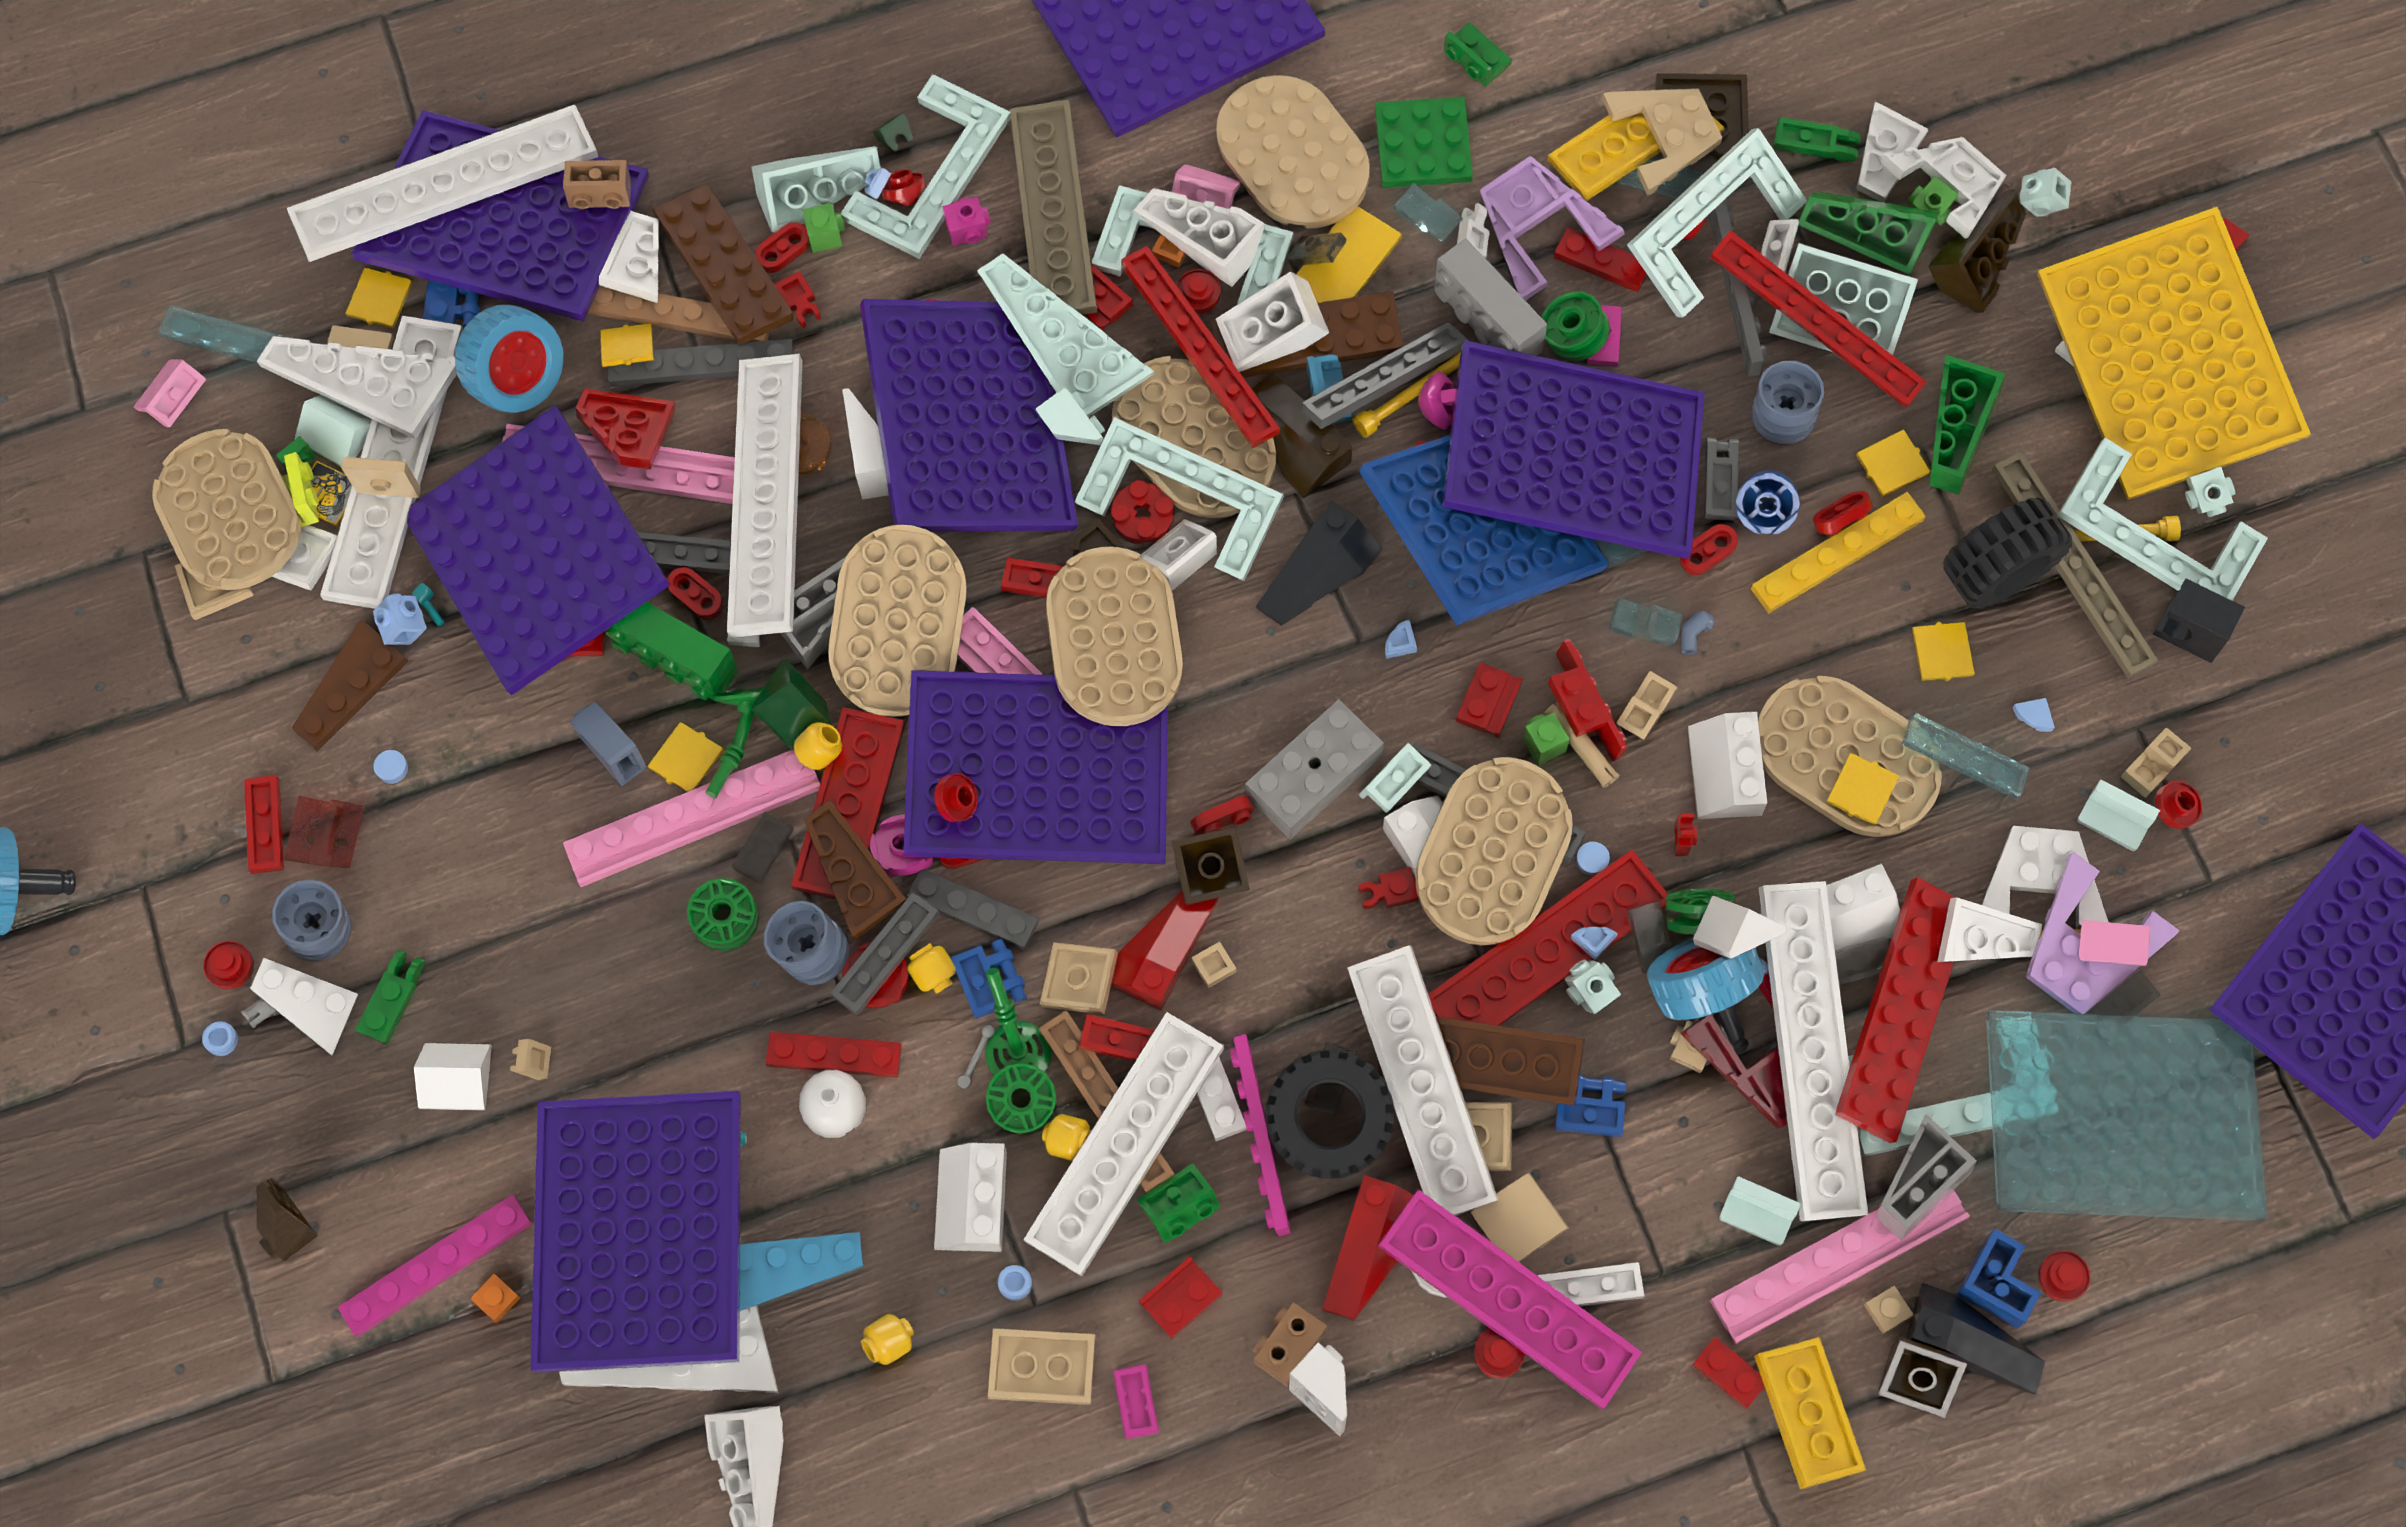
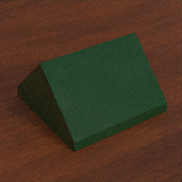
M786 659L780 662L750 708L790 750H794L796 738L809 725L816 722L831 724L827 703L824 698Z

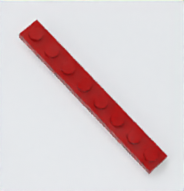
M1731 230L1709 256L1906 408L1927 383L1922 377Z
M1148 246L1122 258L1121 267L1252 448L1279 435L1280 427Z

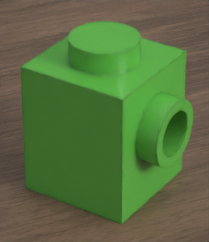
M832 203L802 209L813 253L843 246L839 233L845 231L841 212L835 214Z
M1555 713L1547 716L1540 714L1527 722V726H1525L1523 741L1538 766L1566 753L1570 740Z

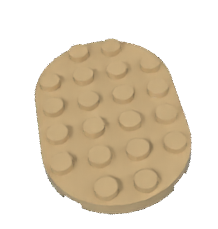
M1290 76L1261 77L1238 88L1223 104L1216 124L1220 153L1257 205L1269 217L1287 226L1288 223L1305 225L1306 229L1320 228L1344 219L1361 203L1366 194L1370 178L1367 152L1359 138L1318 88L1304 80Z
M1166 356L1143 363L1151 368L1155 374L1114 400L1112 421L1115 417L1266 487L1270 486L1276 466V450L1273 438L1252 448L1189 360L1171 359V356ZM1134 462L1148 479L1172 500L1173 505L1184 512L1199 517L1220 518L1231 516L1241 511Z
M229 429L212 430L184 441L166 457L162 463L164 468L158 480H154L153 503L177 557L187 572L201 584L220 590L245 589L259 584L279 572L297 547L301 534V517L294 507L292 495L273 457L263 443L248 433L243 435L230 432Z
M911 525L887 526L863 537L850 550L842 564L838 578L829 639L828 657L830 669L836 684L844 695L858 707L873 714L890 717L909 715L911 670L954 672L966 600V579L958 557L950 546L936 534Z
M1093 548L1069 559L1058 574L1054 575L1048 588L1046 600V616L1053 669L1061 695L1080 715L1100 724L1129 726L1153 718L1163 711L1174 698L1180 685L1183 667L1174 598L1168 580L1157 566L1154 567L1148 561L1141 558V554L1124 548Z
M1817 676L1816 678L1803 680L1796 679L1783 685L1773 693L1758 718L1763 767L1767 774L1784 790L1843 828L1871 837L1896 835L1918 824L1935 803L1941 787L1942 773L1936 756L1937 751L1930 739L1911 721L1856 686L1841 679L1828 676ZM1850 753L1869 762L1876 761L1878 766L1899 775L1876 825L1856 816L1849 817L1848 812L1827 803V799Z
M1493 758L1490 761L1467 769L1450 788L1419 856L1415 879L1417 894L1425 913L1440 930L1454 939L1475 945H1491L1505 942L1525 930L1540 912L1567 851L1572 835V814L1562 794L1563 790L1555 779L1542 768L1517 758Z

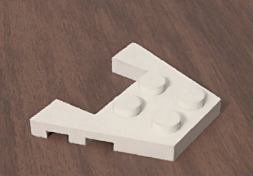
M1963 137L1930 143L1928 148L1919 150L1916 147L1906 148L1904 153L1894 154L1893 151L1887 152L1880 161L1899 180L1916 169L1921 168L1931 179L1936 176L1959 194L1955 201L1962 204V206L1952 211L1946 222L1965 239L1973 231L2006 177L1999 168Z
M2013 826L2010 829L1992 880L1985 893L1982 906L2010 914V890L2056 894L2055 889L2059 878L2063 875L2067 863L2065 860L2068 854L2075 852L2088 862L2079 831ZM2095 880L2076 906V929H2081L2082 920L2108 922Z

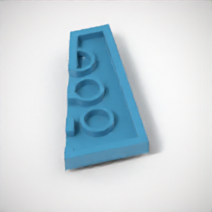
M860 1232L740 1244V1312L780 1296L799 1291L813 1284L862 1268Z

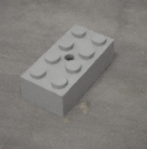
M1466 238L1437 259L1435 293L1441 301L1448 302L1454 308L1456 316L1462 323H1468L1471 326L1477 339L1483 345L1538 356L1542 352L1547 323Z
M1338 699L1245 783V796H1249L1251 802L1291 840L1383 756L1384 742Z

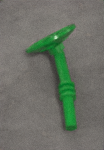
M764 687L713 695V700L737 705L741 716L732 744H728L726 747L727 750L724 751L723 756L720 758L721 765L705 792L711 798H717L732 769H737L738 763L741 762V758L745 754L743 749L755 715L750 708Z
M988 969L986 976L995 1001L993 1008L998 1023L1002 1025L987 1042L985 1057L989 1070L993 1076L1001 1070L994 1060V1049H998V1056L1004 1068L1012 1064L1031 1063L1046 1072L1051 1061L1052 1051L1050 1046L1040 1033L1039 1027L1029 1022L1016 1021L1017 1014L1013 1001L1007 997L999 969ZM1018 1029H1023L1021 1035L1019 1034ZM1004 1033L1007 1037L1006 1041L1001 1038ZM1034 1035L1038 1037L1042 1044V1056L1038 1055L1037 1044L1032 1038ZM1029 1042L1031 1044L1033 1049L1032 1054L1028 1053L1027 1045L1025 1043ZM1003 1050L1008 1051L1010 1058L1008 1062L1004 1058Z

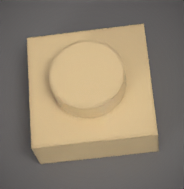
M1220 942L1191 957L1192 963L1208 988L1237 972L1236 967Z
M1895 1286L1864 1304L1882 1334L1913 1316V1313Z

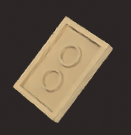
M993 1328L988 1399L1091 1405L1095 1334Z

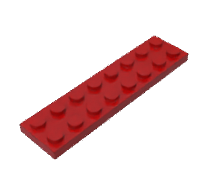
M1633 850L1629 851L1537 916L1520 934L1499 943L1430 992L1428 996L1435 1016L1501 1026L1564 981L1571 974L1569 970L1575 964L1582 960L1587 962L1593 960L1590 955L1570 939L1574 932L1584 927H1607L1615 931L1618 935L1604 950L1606 951L1666 908L1665 897L1668 893Z
M1919 877L1910 881L1835 1111V1115L1888 1143H1894L1898 1140L1954 961H1937L1950 898L1956 897Z

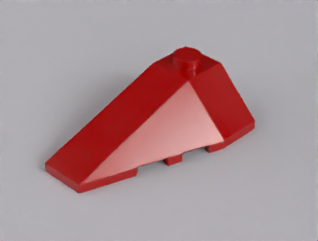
M1181 891L1118 952L1111 987L1162 1011L1220 897L1186 905L1183 892Z
M1364 1175L1322 1311L1355 1321L1378 1290L1380 1284L1398 1262L1379 1248L1378 1245L1413 1197L1411 1193L1397 1185Z

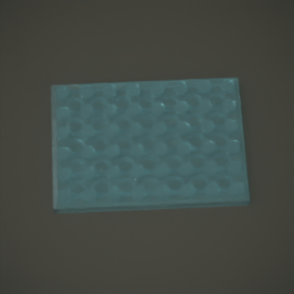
M1993 1010L1986 1013L1997 1211L2260 1221L2267 1218L2253 1044L2222 1020Z

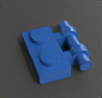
M428 280L423 319L456 324L457 319H463V327L465 328L473 317L480 313V307L478 306L479 293ZM460 295H466L465 304L459 306Z
M1003 939L991 943L995 954L986 957L982 946H978L951 957L975 1020L995 1012L993 1008L995 1001L986 976V971L990 968H1001L1005 980L1002 982L1006 994L1011 993L1015 1003H1021L1027 999L1023 989L1025 987L1022 976H1018L1013 965L1014 956L1012 951L1006 948Z
M1580 1073L1576 1105L1557 1103L1555 1130L1622 1138L1625 1102L1612 1101V1093L1625 1095L1626 1081L1613 1080V1077L1603 1076L1602 1079L1583 1077V1074ZM1582 1090L1601 1092V1099L1582 1097Z

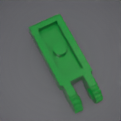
M1780 117L1776 123L1773 149L1831 159L1834 157L1838 161L1854 162L1858 158L1857 149L1836 145V141L1841 145L1853 146L1860 143L1861 137L1857 132L1839 129L1838 126Z
M399 949L389 962L387 972H384L355 1029L357 1033L385 1045L389 1043L417 988L416 983L425 965L423 959L416 957L406 973V978L398 977L407 955L406 952Z

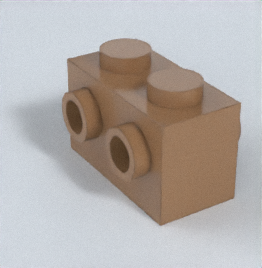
M626 160L565 161L563 187L569 208L630 207L631 178Z
M1294 1302L1289 1309L1283 1307L1272 1322L1276 1328L1268 1338L1263 1335L1253 1349V1352L1256 1354L1254 1364L1286 1387H1289L1290 1373L1315 1345L1321 1341L1327 1332L1326 1324ZM1299 1326L1303 1330L1300 1332H1296L1292 1328ZM1276 1354H1280L1284 1358L1281 1360H1276L1273 1358V1356Z

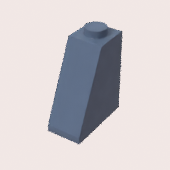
M596 702L590 706L580 708L575 713L574 718L570 720L578 736L621 787L647 768L637 746Z

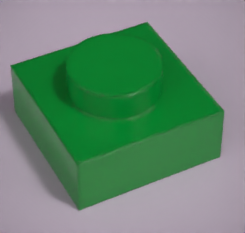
M301 436L276 455L286 471L285 455L296 452L302 462H308L309 465L316 457L308 443Z

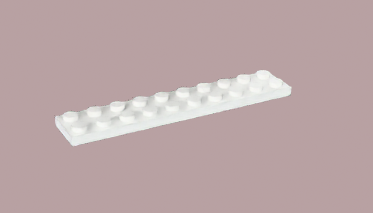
M572 105L287 208V211L309 262L564 170L565 161H589L597 158L598 154L576 106Z
M402 316L392 350H400L404 354L421 356L422 353L434 354L435 357L449 359L450 356L455 357L459 336L464 329L462 325ZM447 390L416 439L372 419L361 458L405 461L420 486ZM352 486L320 594L323 600L376 609L383 602V599L390 592L408 529L407 519L411 505L415 503L416 498L357 494Z
M800 354L739 360L727 633L731 638L793 632L802 358Z
M1826 881L1764 885L1759 887L1762 916L1785 926L1786 933L1765 942L1797 1202L1801 1203L1799 1218L1800 1221L1865 1216L1868 1215L1857 1126L1835 1115L1849 1071V1060Z

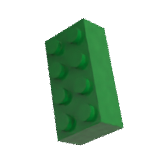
M645 602L606 631V634L613 642L612 646L625 655H628L629 652L639 657L638 661L651 670L657 667L664 671L665 677L677 685H681L683 682L690 686L691 691L703 700L708 698L713 700V695L726 692L739 673L729 648L648 602Z

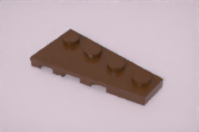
M361 619L292 729L318 752L408 663V660L392 645H384L381 635Z
M828 801L804 818V821L849 931L855 941L898 910L904 904L906 898L833 803Z

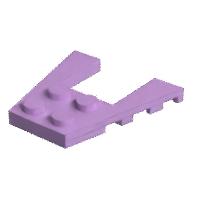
M1531 156L1480 189L1517 292L1525 301L1546 288L1548 284L1516 239L1564 206H1566L1598 251H1601L1625 235L1621 226L1614 224L1602 211L1591 206L1582 199L1579 193L1568 188L1556 175Z
M2071 852L2066 857L2065 861L2067 863L2063 875L2057 883L2051 909H2048L2045 927L2041 937L2038 938L2025 977L2079 1017L2090 1010L2139 966L2082 961L2079 959L2081 934L2065 922L2100 871L2075 852ZM2154 911L2149 912L2140 924L2150 926L2148 959L2180 931Z

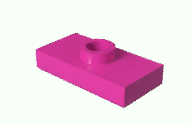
M1601 305L1610 323L1609 338L1601 350L1592 357L1587 358V365L1618 367L1622 307Z
M1146 1364L1113 1370L1125 1439L1129 1440L1159 1434Z

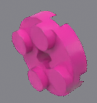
M905 814L895 815L884 820L880 824V829L876 832L875 836L873 833L870 838L871 853L889 877L911 875L929 868L933 863V857L904 856L903 850L896 849L900 845L899 842L904 840Z

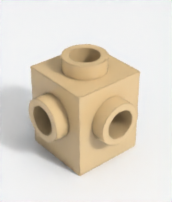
M1687 1020L1684 1027L1677 1026L1670 1041L1671 1044L1675 1045L1670 1060L1701 1073L1707 1060L1681 1035L1682 1031L1693 1024V1022Z

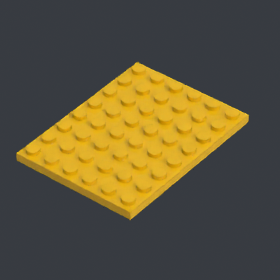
M2218 206L2038 270V278L2102 439L2107 438L2132 454L2118 477L2127 501L2185 481L2188 477L2210 471L2213 468L2234 464L2308 438L2311 435Z

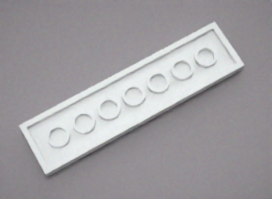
M1409 945L1348 967L1423 1193L1454 1216L1499 1201L1412 946Z
M1166 1012L1023 1240L1082 1277L1224 1050V1046Z

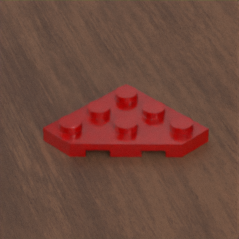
M585 388L576 406V417L619 465L649 470L652 468L675 413V401Z

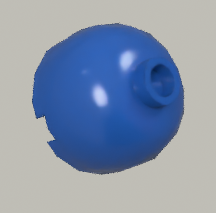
M1772 470L1759 471L1748 477L1739 488L1736 499L1737 515L1743 525L1754 533L1779 534L1789 528L1797 518L1800 506L1798 490L1792 480L1783 473Z

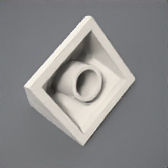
M1184 519L1143 552L1141 558L1148 561L1154 567L1157 566L1162 571L1173 591L1217 554L1216 535L1213 531Z
M1712 896L1693 940L1695 945L1731 959L1786 933L1785 926L1748 908Z
M425 1043L414 1066L418 1108L486 1111L492 1046L490 1044Z

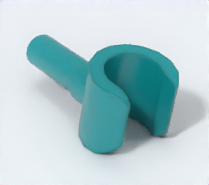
M420 583L414 589L412 595L416 597L418 605L424 607L435 623L440 626L444 623V620L429 602L435 594L424 583Z

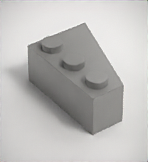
M845 558L794 591L793 632H783L781 635L807 670L829 644L838 578Z
M1925 1114L1876 1218L1902 1241L1972 1173L1977 1161Z

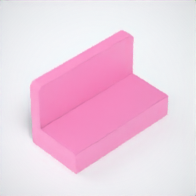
M1184 164L1175 174L1171 192L1185 195L1189 200L1202 203L1206 200L1214 202L1216 206L1230 209L1234 194L1240 188L1241 182Z
M170 359L134 405V408L141 412H147L163 426L171 427L206 381V378L184 360Z
M2082 920L2079 959L2082 961L2146 966L2148 963L2150 926Z

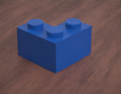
M1994 1229L1985 1238L1956 1295L2018 1329L2027 1321L2041 1292L2011 1276L2025 1245Z

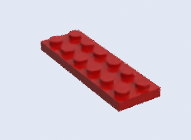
M842 707L836 728L841 737L842 751L824 769L812 813L828 801H831L870 851V838L876 832L906 724L904 720ZM807 829L791 887L796 891L836 899Z

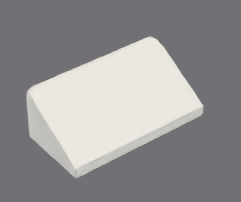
M1798 219L1770 220L1762 246L1761 254L1784 272L1786 271L1797 232Z

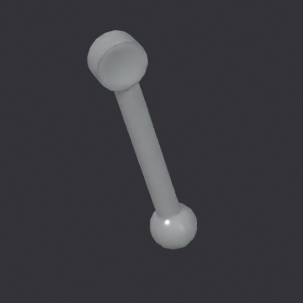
M986 1025L982 1028L983 1036L965 1074L958 1078V1085L962 1089H967L971 1086L970 1077L988 1038L992 1037L995 1032L991 1025Z

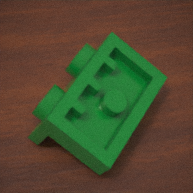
M1471 22L1467 23L1456 34L1449 31L1445 35L1444 51L1447 57L1453 62H1458L1466 69L1470 78L1479 81L1485 87L1511 66L1512 59Z
M1193 1163L1137 1199L1141 1209L1155 1226L1164 1243H1168L1172 1239L1181 1236L1187 1229L1201 1220L1210 1217L1213 1212L1220 1208L1212 1187Z

